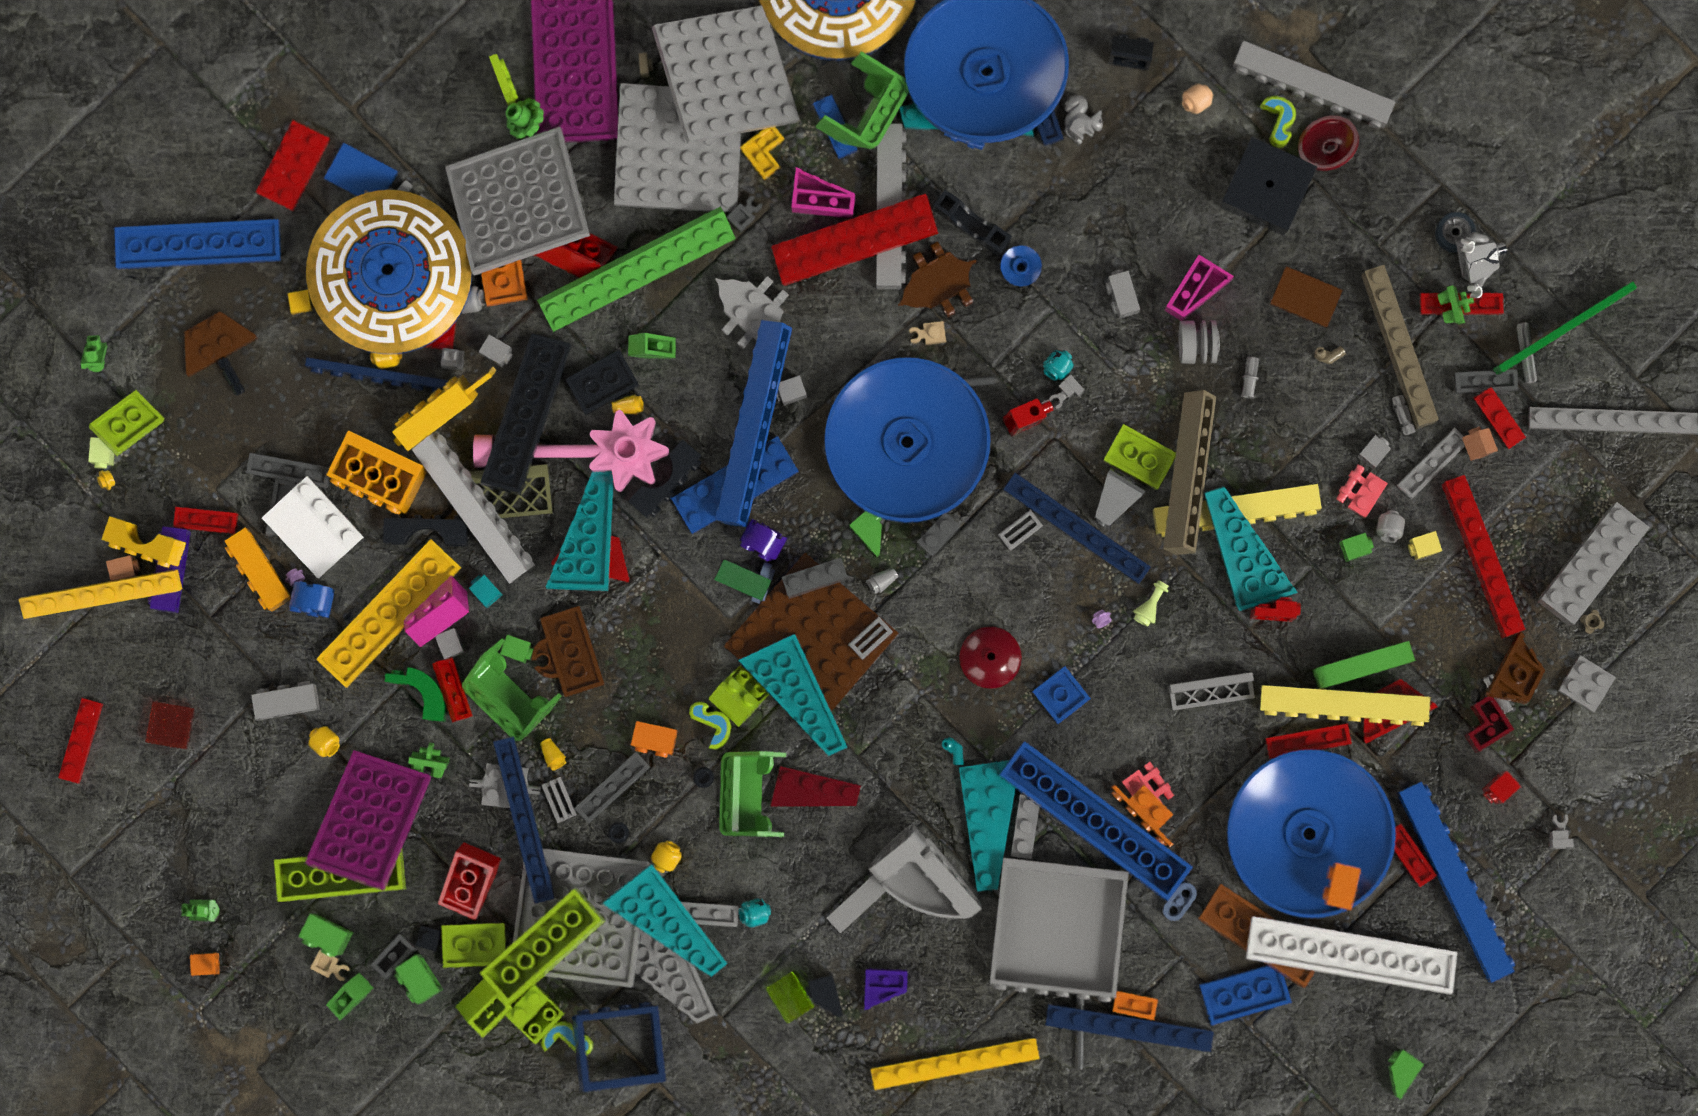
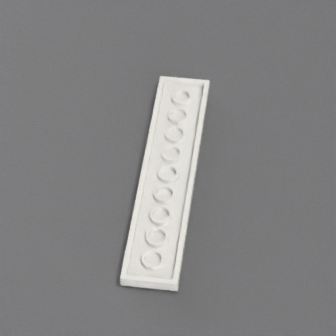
M1252 917L1246 959L1452 994L1457 952Z

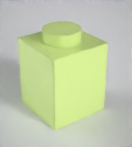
M90 437L88 462L93 464L94 468L107 469V465L113 466L114 453L99 438Z

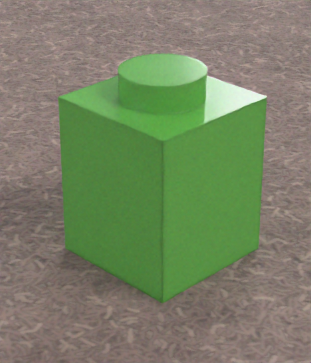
M1366 533L1339 542L1346 562L1372 553L1371 549L1374 548L1370 536L1367 537Z
M507 635L500 655L526 664L527 660H531L534 649L531 648L532 644L530 642Z

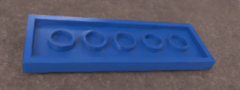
M778 436L766 443L754 498L799 472ZM727 466L671 498L692 534L716 521V510L720 503L721 489L724 486Z

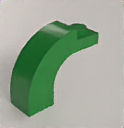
M407 667L406 675H404L403 671L392 670L391 674L385 675L386 683L410 685L420 691L424 700L422 719L446 722V703L440 686L433 678L420 670Z

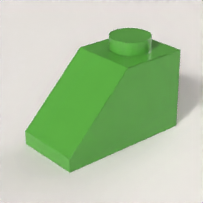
M649 333L628 336V356L639 358H675L676 338Z
M865 511L849 527L877 558L880 556L882 529L880 521L882 519Z
M358 973L343 985L327 1003V1007L341 1020L370 993L373 987Z
M1399 1049L1398 1052L1394 1051L1388 1061L1391 1063L1388 1068L1394 1096L1401 1099L1424 1064L1404 1050Z

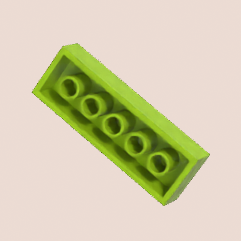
M403 848L400 851L384 891L308 866L305 863L307 857L274 860L278 902L406 889Z
M573 889L480 974L507 1005H512L606 920L579 889Z

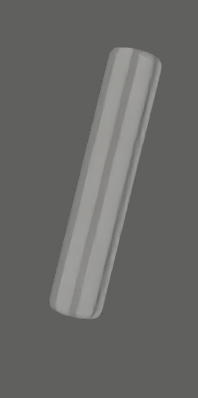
M1519 323L1517 325L1520 351L1532 344L1529 324ZM1532 354L1522 360L1526 383L1537 381Z

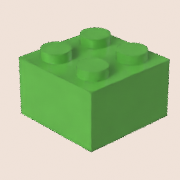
M310 914L299 937L303 939L302 943L312 948H317L318 946L322 948L321 952L323 954L335 957L336 955L343 954L353 932L318 914Z
M422 954L415 955L395 968L397 971L395 976L401 985L404 984L409 990L406 994L412 1003L422 1004L444 990Z

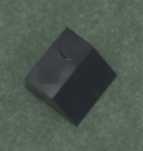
M1124 34L1113 36L1108 65L1149 71L1154 42H1149V39L1141 37L1137 38V40L1130 39L1128 35Z
M833 975L808 981L809 985L805 986L808 999L812 998L815 1004L835 1016L843 1017Z

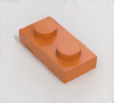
M1116 991L1112 1012L1154 1020L1158 999Z

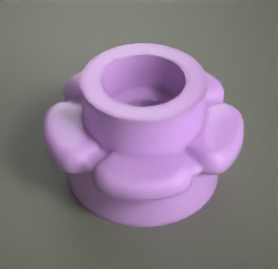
M292 569L286 574L285 582L289 583L291 587H293L294 581L302 582L305 579L302 574L303 570Z
M1104 610L1096 612L1092 619V623L1097 628H1102L1112 621L1110 612H1105Z

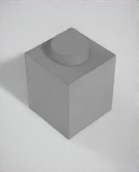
M488 335L479 350L481 356L500 367L504 363L507 365L513 356L510 346L491 335Z
M800 375L780 382L777 400L778 402L782 401L783 405L807 398Z
M1375 435L1357 457L1373 470L1391 450L1388 446L1389 442L1381 436L1378 438Z
M448 627L435 637L444 659L466 653L455 628L450 629Z

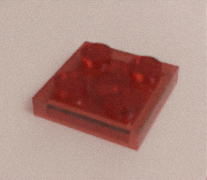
M153 701L145 742L188 749L195 709Z

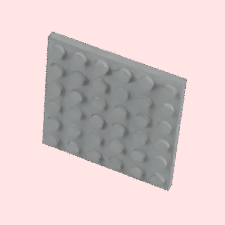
M763 6L656 24L652 27L687 144L797 123L799 121L772 28L765 15Z
M620 84L614 206L710 212L721 206L724 213H731L737 207L741 133L687 144L670 87Z
M560 127L445 166L461 232L466 240L465 248L473 275L590 236L563 131Z
M543 849L555 899L534 904L525 865L523 864L513 943L573 889H579L606 921L545 976L633 987L641 930L601 903L648 867L650 862Z

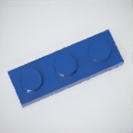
M832 95L813 103L820 120L826 115L841 125L845 124ZM828 135L838 159L857 151L856 146L844 145Z

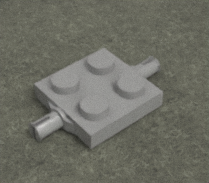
M487 763L483 780L470 778V782L478 784L469 783V787L481 788L483 793L481 805L510 808L500 766ZM522 768L528 793L540 795V791L532 790H541V786H530L527 780L528 768Z

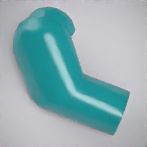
M953 738L944 739L941 745L943 749L953 755V765H964L962 745Z

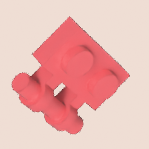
M1357 465L1355 470H1352L1348 475L1350 478L1345 486H1341L1336 500L1340 503H1344L1346 498L1352 500L1347 508L1366 518L1388 483L1371 472L1365 479L1361 476L1365 468ZM1357 482L1361 484V487L1355 494L1351 490Z
M1151 762L1144 765L1148 772L1145 776L1142 775L1140 770H1137L1122 781V784L1131 796L1143 785L1159 800V796L1164 794L1167 800L1174 796L1170 790L1171 786L1169 783H1165L1159 774V769L1155 768ZM1153 779L1159 789L1154 791L1147 781Z

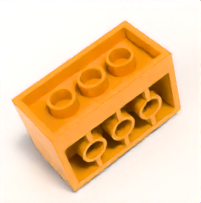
M348 430L326 475L331 479L330 482L343 490L346 486L349 488L348 491L360 498H363L365 495L368 497L367 500L379 507L384 504L386 509L394 514L400 515L403 513L407 515L428 471L423 465ZM359 465L360 468L355 471V466ZM378 473V478L373 480V475ZM396 482L397 486L392 489L391 485Z

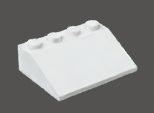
M308 476L262 517L318 579L364 538Z

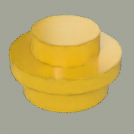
M108 470L99 472L97 481L100 487L110 490L115 485L112 474Z

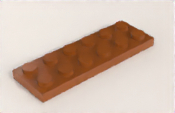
M1222 884L1218 886L1198 918L1199 921L1247 951L1252 917L1277 921ZM1264 962L1303 989L1315 973L1312 970Z

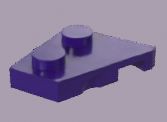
M866 968L864 1010H868L881 1002L884 1003L895 996L906 993L908 970Z

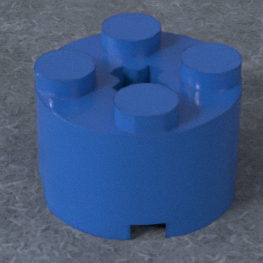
M294 581L289 611L296 613L304 612L307 616L329 618L335 590L318 584L312 585L306 584L307 582Z

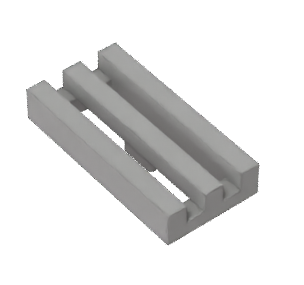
M1030 509L999 533L998 536L1008 549L1012 551L1043 527V525ZM1030 516L1032 518L1006 539L1005 534ZM1034 522L1037 524V526H1035L1033 529L1027 532L1024 536H1022L1012 545L1010 544V541L1012 539H1014L1021 532H1023L1025 529L1031 526Z
M878 617L848 645L863 660L893 631ZM878 623L881 624L860 646H855ZM885 629L887 632L862 654L861 650Z
M561 777L542 784L557 823L577 815ZM559 783L563 795L566 799L568 807L571 811L570 814H567L563 802L560 798L558 790L555 786V784ZM550 786L562 811L563 817L561 818L548 790Z

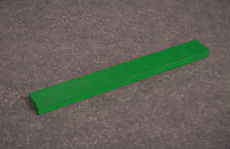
M1634 282L1627 284L1493 368L1496 375L1505 372L1631 293L1637 286Z

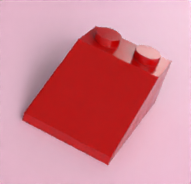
M463 842L455 852L438 904L476 920L494 881L502 858Z

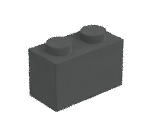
M945 513L917 541V546L932 559L960 529V525Z
M399 934L371 966L385 979H390L396 972L395 968L406 962L418 948L406 936Z

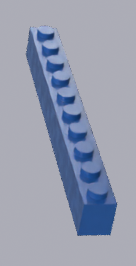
M761 320L760 327L758 328L752 364L748 371L749 377L744 389V399L739 410L738 425L735 428V438L730 449V460L725 472V482L721 489V499L716 510V520L727 525L747 527L792 332V328L782 322Z
M1418 782L1397 792L1396 794L1433 870L1437 874V878L1488 982H1494L1515 972L1513 969L1515 966L1514 961L1510 955H1506L1503 949L1506 947L1502 937L1497 936L1494 930L1496 928L1495 922L1491 916H1487L1485 912L1487 906L1484 900L1477 896L1476 890L1478 888L1473 879H1469L1466 873L1468 867L1464 860L1460 861L1457 855L1459 849L1454 841L1451 842L1448 836L1450 833L1449 828L1445 822H1441L1438 816L1441 813L1437 804H1432L1429 797L1431 796L1430 789L1426 784L1423 785L1422 782Z

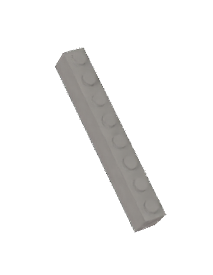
M1243 41L1232 67L1241 75H1252L1255 77V80L1261 83H1266L1267 81L1274 84L1276 89L1282 91L1287 89L1292 91V94L1296 97L1309 98L1316 105L1323 106L1324 104L1331 107L1330 109L1336 113L1341 114L1344 112L1349 114L1350 118L1356 121L1364 120L1369 122L1371 127L1377 129L1386 126L1395 101L1246 41Z
M890 124L877 146V210L906 200V190H902V182L906 183V170H902V162H906V150H902V142H906V130H902V124ZM901 247L877 254V289H901V283H905V271H901V263H905V251H901Z
M438 431L411 449L509 584L535 566L531 556L520 545L519 539L511 533L507 523L500 518L494 505L487 500L481 487L476 485L471 478L470 472L462 466L457 454L449 448L446 439Z

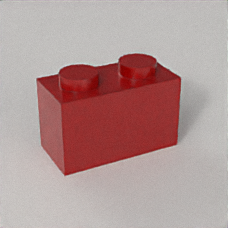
M1508 771L1500 772L1482 788L1484 791L1483 796L1490 804L1493 802L1495 805L1502 804L1521 785Z

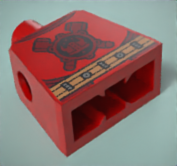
M1034 399L1010 410L1002 419L1012 437L1041 423L1047 417L1046 414L1053 411V406L1049 400L1040 403L1038 399Z

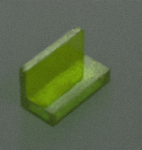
M793 971L766 988L786 1023L792 1022L815 1007L812 1001L808 999L807 993Z

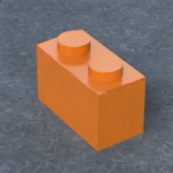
M636 721L631 746L635 747L637 752L647 754V750L655 751V756L667 758L668 754L673 755L678 731Z
M1334 863L1333 867L1330 866L1327 873V878L1330 879L1329 885L1324 887L1322 899H1325L1324 904L1351 910L1361 869L1339 863Z

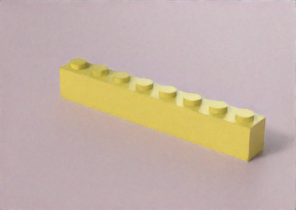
M1318 484L1232 496L1250 524H1255V520L1264 519V522L1276 521V517L1284 516V519L1296 518V514L1304 513L1305 516H1312L1322 509ZM1205 500L1202 501L1199 528H1202L1203 531L1214 530ZM1169 506L1158 507L1152 510L1156 535L1161 534L1162 537H1165Z
M1262 685L1260 711H1264V715L1277 716V712H1285L1287 717H1298V713L1306 714V718L1319 719V715H1327V719L1340 720V716L1348 717V721L1361 722V718H1369V722L1382 723V719H1388L1390 724L1403 725V721H1411V725L1424 726V722H1429L1430 697Z

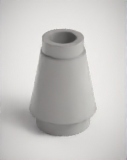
M891 567L870 575L866 582L873 594L882 593L898 578V574Z

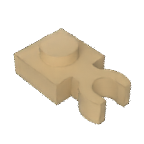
M944 321L923 324L924 330L916 327L909 329L910 333L915 332L918 334V338L911 339L912 344H917L925 339L926 345L946 343Z
M319 950L310 969L328 978L334 973L338 980L345 981L346 978L340 975V971L342 969L350 971L351 968L347 965H337L339 958L327 956Z

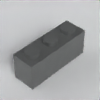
M838 558L783 576L782 580L790 599L848 580L842 559Z

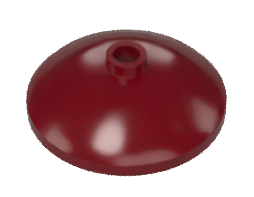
M1325 116L1319 118L1307 126L1300 136L1298 143L1300 157L1302 160L1316 165V170L1319 171L1339 168L1347 163L1355 154L1359 145L1358 131L1354 124L1344 117Z
M983 627L975 630L965 639L960 650L959 660L961 669L969 681L982 688L994 689L1002 687L1014 679L1020 669L1022 655L1018 642L1009 632L998 627ZM993 653L995 659L988 660L987 654Z

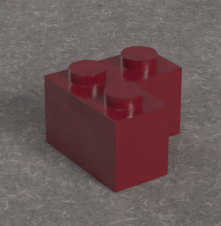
M1486 696L1470 706L1481 725L1464 736L1474 752L1477 753L1513 731L1514 728L1494 697Z

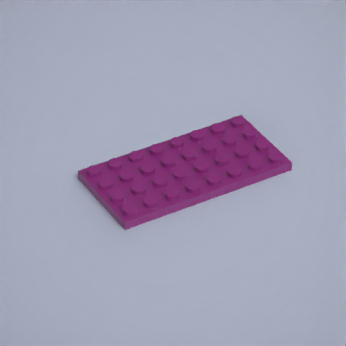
M531 0L535 101L540 103V108L544 111L543 121L538 124L537 134L560 127L563 131L565 142L617 140L618 97L613 0Z

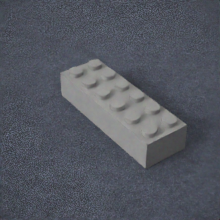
M1618 502L1612 504L1537 602L1569 627L1575 625L1650 527Z

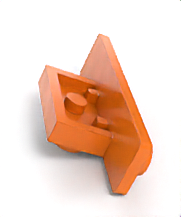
M1115 784L1111 787L1113 790L1112 796L1118 802L1123 800L1128 805L1126 810L1133 817L1137 815L1142 820L1140 824L1148 832L1152 830L1157 835L1155 838L1164 846L1171 847L1173 845L1159 830L1173 814L1145 785L1130 799Z

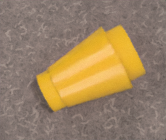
M635 394L613 401V413L615 414L616 411L621 410L624 414L638 415L639 412H643L642 397Z
M551 738L540 743L547 767H550L553 771L566 764V756Z

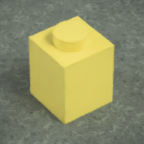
M1436 531L1409 540L1408 550L1410 555L1415 557V560L1442 551Z

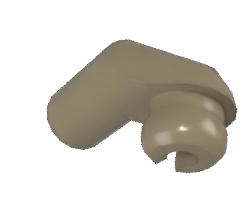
M1341 346L1332 352L1324 350L1323 347H1318L1315 350V358L1327 364H1332L1346 355L1345 350Z

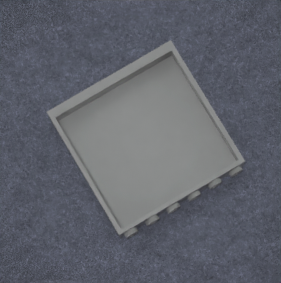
M1003 858L989 983L994 985L993 989L1006 990V986L1015 987L1014 991L1027 992V989H1034L1036 994L1048 995V991L1056 992V996L1069 997V994H1077L1078 999L1090 1000V996L1098 997V1001L1110 1002L1111 998L1115 999L1129 872Z

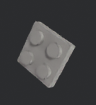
M1580 655L1557 691L1594 713L1616 677Z

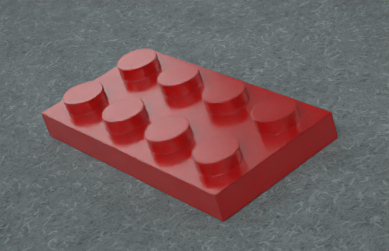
M292 121L256 193L294 211L330 139L300 123Z

